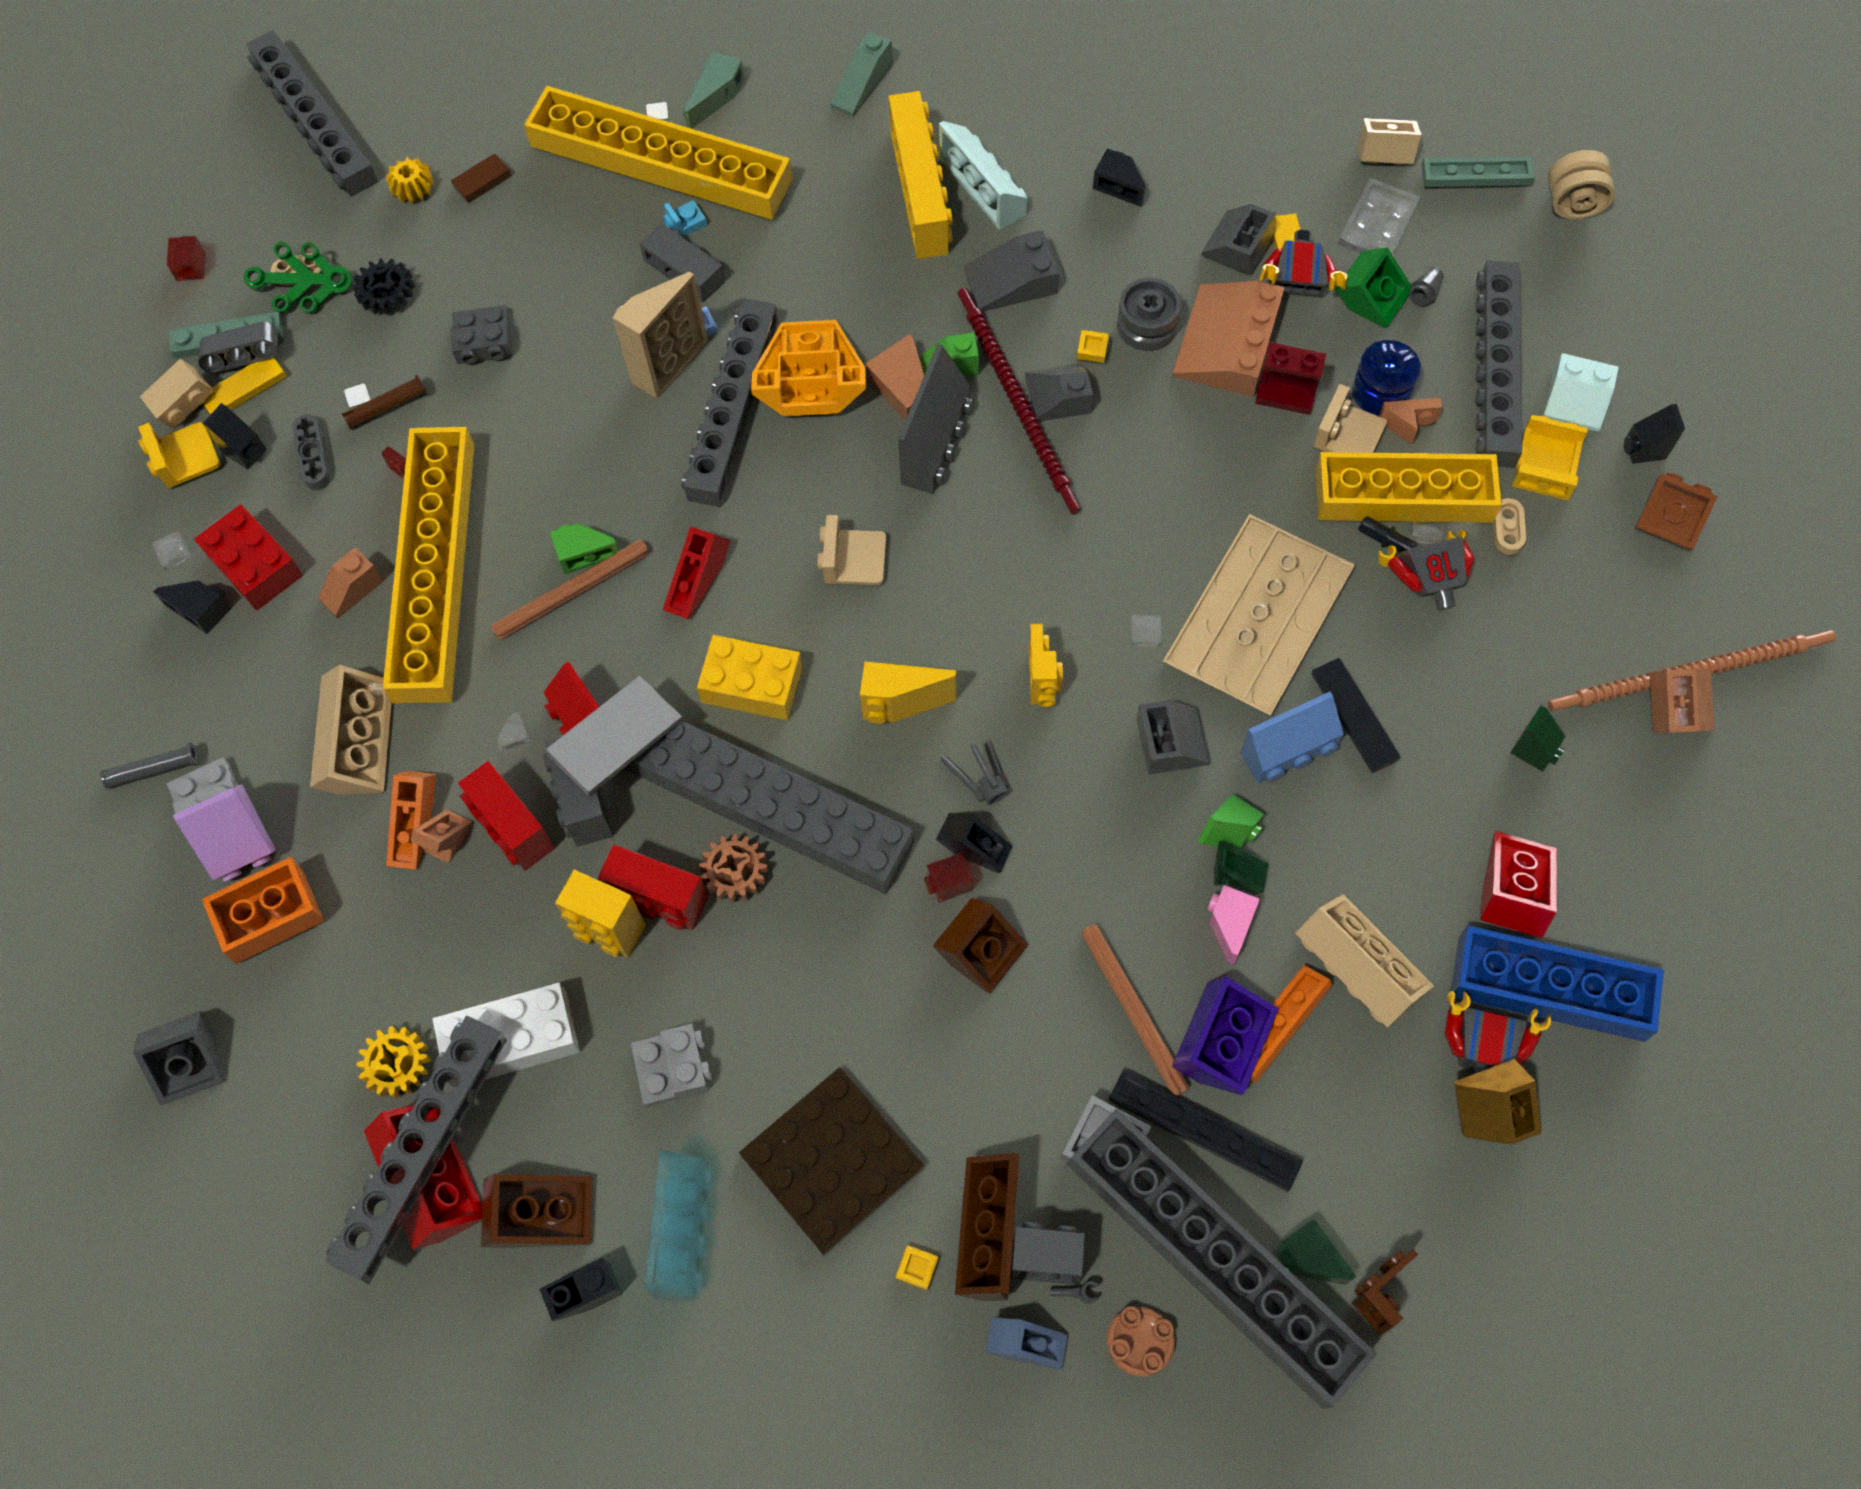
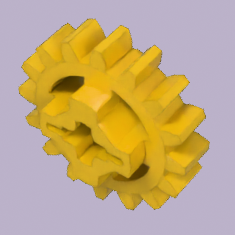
M389 1026L388 1034L386 1035L382 1031L377 1030V1039L375 1041L370 1038L365 1040L369 1048L367 1050L359 1049L358 1053L364 1057V1060L357 1062L356 1066L360 1070L365 1071L358 1077L363 1082H367L365 1087L371 1092L377 1089V1094L380 1097L384 1098L389 1091L393 1098H398L399 1090H403L409 1095L411 1093L409 1086L412 1083L417 1086L421 1085L418 1076L420 1074L428 1075V1071L423 1067V1064L430 1062L431 1059L428 1055L422 1054L428 1047L424 1042L419 1043L421 1037L414 1032L410 1035V1031L406 1027H402L398 1033L396 1028ZM400 1042L405 1043L408 1046L402 1045L400 1047H396L393 1045V1043ZM391 1053H392L395 1057H397V1058L394 1060V1061H395V1064H396V1065H394L395 1068H396V1071H395L392 1067H390V1066L393 1064V1063H392V1059H393V1058H392V1056H391ZM391 1077L394 1079V1082H384L379 1080V1078Z

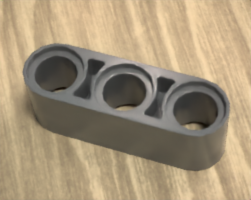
M259 322L205 336L200 341L198 365L206 372L216 373L271 359L277 354L278 329L271 323Z

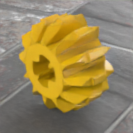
M407 156L403 162L396 160V166H389V173L386 175V181L391 194L402 203L409 200L413 204L414 200L418 198L423 201V195L431 194V187L434 185L429 167L426 163H422L419 158L411 161Z

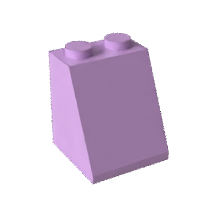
M243 784L230 788L173 815L176 823L212 880L222 877L224 882L242 874L239 868L249 863L252 864L253 868L270 861L269 854L276 851Z

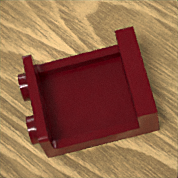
M1269 342L1255 404L1310 415L1319 380L1322 377L1327 353Z

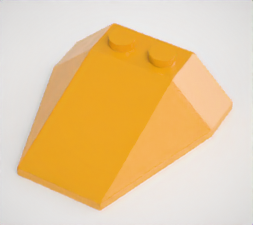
M837 320L781 323L752 372V395L782 416L799 417L802 415L840 413L866 389L865 366Z

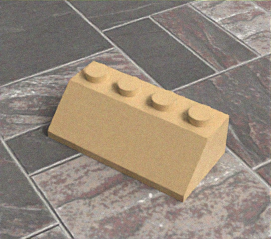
M338 665L321 676L310 788L338 795L384 792L392 702L383 690L384 678L343 665Z
M1344 894L1318 908L1295 933L1301 939L1303 946L1310 952L1315 953L1324 962L1327 971L1337 976L1347 986L1348 992L1354 998L1360 999L1370 1009L1372 1017L1378 1022L1383 1023L1387 1028L1400 1019L1435 987Z

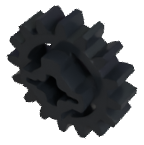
M379 258L376 265L370 261L368 262V269L360 268L361 276H354L356 284L352 285L355 292L354 295L358 303L362 304L364 310L371 308L373 314H377L382 309L386 315L390 308L397 312L399 311L397 305L400 303L407 305L408 303L405 298L413 297L411 289L415 288L410 271L405 269L402 262L396 265L394 259L384 263L383 259Z

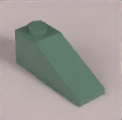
M870 31L866 34L855 49L831 101L832 108L852 117L856 114L893 63L891 40Z

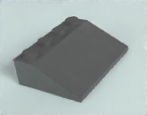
M939 344L935 348L898 438L901 485L932 494L937 484L941 485L943 483L946 473L945 463L953 458L955 451L953 443L956 437H961L965 424L963 418L965 414L969 415L971 413L974 399L970 398L969 383L945 348Z

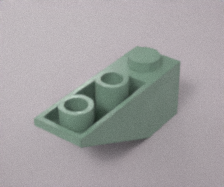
M712 51L708 62L705 61L702 66V74L699 80L694 82L689 101L686 100L683 106V116L686 119L687 128H694L736 96L744 79L742 59Z

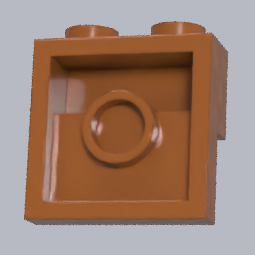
M1661 473L1657 477L1647 498L1646 505L1635 529L1692 551L1718 496L1712 494V490L1704 485L1695 484L1692 486L1684 483V479L1679 475L1673 473L1664 475Z

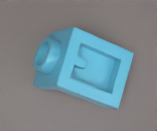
M694 200L674 210L669 202L663 204L665 215L662 218L665 225L670 229H676L682 237L707 226V220Z

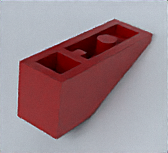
M690 526L662 610L690 620L722 568L730 539Z

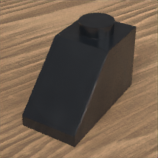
M1107 148L1094 171L1093 189L1142 207L1146 185L1133 158L1125 155L1123 152Z
M223 403L202 423L222 454L246 469H249L257 462L266 450L259 436Z
M1671 404L1633 424L1624 439V449L1630 455L1632 464L1667 459L1685 430L1677 404Z
M199 580L157 587L153 591L164 606L206 634L231 609L224 600L226 595L222 590L213 584L208 587Z
M948 813L936 838L938 842L956 856L996 873L1001 872L1013 847L974 814Z

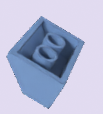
M1331 692L1325 693L1248 729L1241 755L1258 783L1267 779L1269 782L1281 778L1285 771L1293 767L1301 769L1308 765L1312 758L1321 754L1323 757H1326L1339 748V743L1343 737V730Z

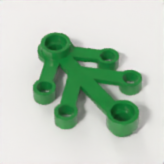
M280 241L274 245L273 252L280 260H284L296 273L264 272L259 267H250L243 276L245 284L254 291H262L268 284L294 285L284 296L278 295L272 300V307L279 311L280 314L289 312L291 305L313 285L323 286L312 297L304 296L300 300V308L310 315L316 313L319 305L332 293H344L352 285L350 272L342 266H332L320 254L318 247L312 242L304 243L301 247V253L307 260L314 261L324 273H312L292 253L291 247L286 242ZM286 247L287 252L283 255H280V248ZM309 248L315 249L312 255H306V251ZM258 273V279L251 281V275ZM336 275H341V281L334 283L333 278ZM280 301H285L286 304L283 308H277V304ZM308 301L313 302L311 309H305V304Z

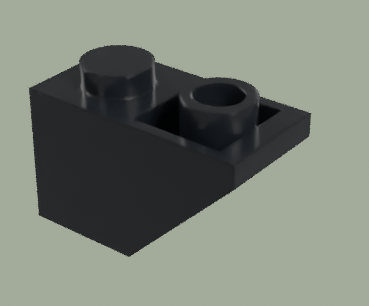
M604 1258L539 1289L553 1322L590 1311L622 1295L612 1268Z

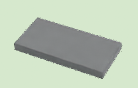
M639 675L546 749V755L590 796L679 724L682 716Z

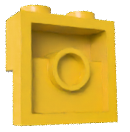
M1030 624L1029 671L1031 705L1038 704L1040 707H1052L1056 704V693H1061V680H1063L1062 662H1057L1056 651H1049V635H1043V624Z

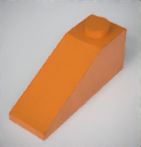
M403 771L393 774L386 866L418 869L423 848L410 840L412 831L430 820L434 804L436 774L415 771Z

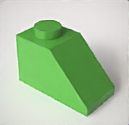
M974 332L946 336L919 356L925 375L935 348L939 344L945 348L964 377L979 375V354Z
M579 523L563 525L557 530L550 532L564 574L596 565L618 552L613 537Z
M1232 794L1210 817L1197 841L1203 845L1241 849L1247 841L1253 843L1263 827L1258 824L1264 814Z

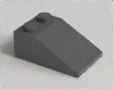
M1043 230L1016 236L964 266L976 306L982 312L1058 294L1059 272Z

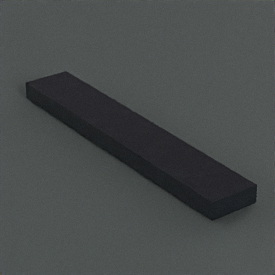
M1124 1069L1109 1097V1101L1286 1192L1290 1191L1303 1163V1160Z

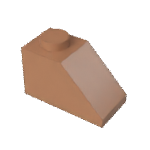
M355 547L332 565L318 599L338 619L379 586L383 580L374 565Z

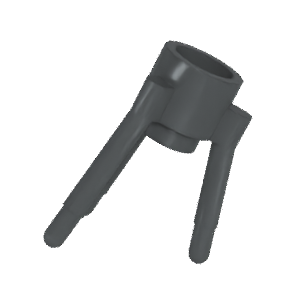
M989 740L985 742L994 770L992 773L978 747L975 744L971 745V749L985 775L978 781L979 788L945 756H942L941 761L975 794L979 802L985 800L988 805L994 804L1009 793L1007 790L1009 786L1003 778L996 754Z

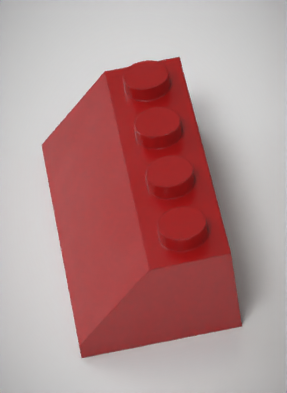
M414 1105L381 1112L364 1130L378 1168L382 1162L381 1155L388 1143L394 1142L400 1131L398 1127L402 1117L406 1112H411ZM440 1109L431 1110L427 1114L426 1122L437 1120L440 1116ZM453 1137L403 1224L412 1250L440 1243L482 1221V1203ZM423 1139L414 1140L409 1146V1153L418 1152L423 1145ZM405 1170L396 1171L391 1178V1183H400L405 1177Z

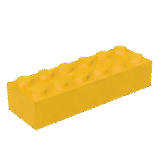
M920 91L888 95L890 133L916 259L948 255V243L953 242L951 225H953L951 209L946 207L948 203L946 187H942L940 183L943 182L941 165H937V162H935L938 160L937 145L933 144L931 140L934 139L932 123H928V120H926V118H929L927 101L922 102Z
M1320 452L1315 468L1318 520L1362 521L1364 517L1369 516L1376 521L1493 523L1502 506L1497 454Z

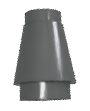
M1431 267L1410 285L1409 297L1412 302L1424 306L1434 301L1444 277L1441 269Z

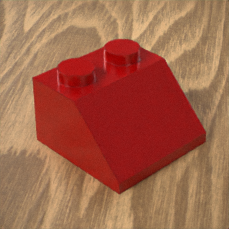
M569 661L563 664L543 692L548 702L544 705V708L552 721L557 718L559 719L562 727L558 729L562 736L599 708Z

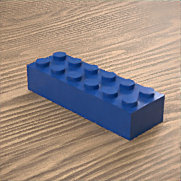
M1467 926L1458 940L1451 991H1454L1456 999L1463 1000V993L1466 992L1470 1002L1525 1015H1530L1532 1010L1538 1009L1536 1016L1538 1018L1546 1019L1549 1013L1551 1021L1645 1042L1658 1031L1664 970Z

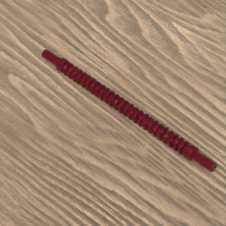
M961 288L957 294L967 312L966 318L969 324L972 325L971 327L975 331L974 333L978 337L984 353L988 355L987 359L991 361L990 365L994 367L993 370L997 373L1000 384L1004 386L1003 390L1007 392L1006 396L1010 398L1009 401L1013 405V410L1017 411L1016 416L1020 417L1019 421L1023 424L1026 435L1030 436L1029 441L1033 443L1032 446L1036 449V454L1040 456L1039 460L1043 462V467L1047 468L1046 474L1050 475L1049 480L1053 481V488L1057 493L1061 494L1071 515L1079 513L1081 507L1070 488L1071 481L1065 475L1066 472L1062 469V464L1058 463L1059 458L1055 456V451L1051 450L1052 445L1048 443L1049 439L1045 437L1046 434L1042 430V425L1038 424L1039 419L1035 418L1036 415L1032 411V406L1028 405L1029 400L1025 399L1026 395L1022 392L1019 381L1015 380L1016 375L1012 374L1013 370L1009 367V362L1006 361L1003 350L999 349L1000 344L996 343L997 339L993 337L994 333L990 330L991 328L987 324L982 310L976 307L968 289Z

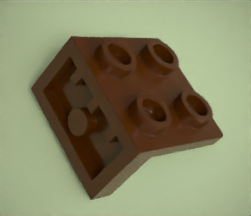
M1414 1249L1406 1255L1400 1250L1379 1268L1382 1272L1380 1277L1377 1273H1374L1354 1290L1358 1297L1351 1304L1379 1336L1394 1328L1404 1319L1398 1313L1400 1307L1396 1301L1388 1294L1383 1295L1379 1290L1418 1255Z

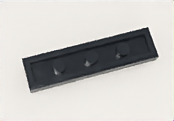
M1340 658L1313 669L1311 675L1323 694L1331 692L1340 722L1372 774L1398 762L1401 758Z

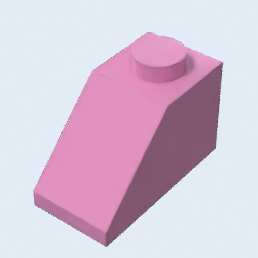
M1224 885L1220 895L1213 894L1207 910L1213 912L1209 923L1227 961L1235 964L1260 899Z

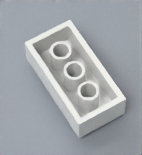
M560 982L432 1018L439 1054L447 1050L451 1043L450 1036L454 1027L459 1022L462 1023L466 1015L503 1033L507 1042L486 1079L580 1053L567 992ZM475 1050L463 1052L460 1062L471 1060ZM451 1079L447 1083L455 1089L458 1080Z

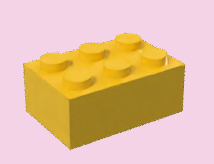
M712 635L697 685L701 703L788 721L803 668L800 652Z
M573 870L555 902L561 912L560 917L567 922V927L574 933L572 936L575 939L588 945L591 941L601 945L600 949L613 957H617L620 954L628 958L646 926L631 895L577 870Z

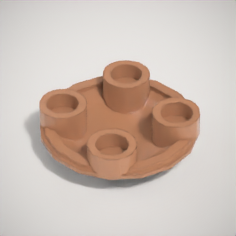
M1142 1306L1126 1307L1114 1317L1108 1328L1106 1343L1109 1355L1115 1364L1129 1375L1145 1377L1157 1374L1168 1365L1174 1353L1173 1325L1152 1308Z

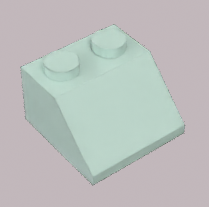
M1562 353L1552 372L1543 416L1565 423H1575L1578 426L1588 428V430L1599 432L1614 391L1619 367Z

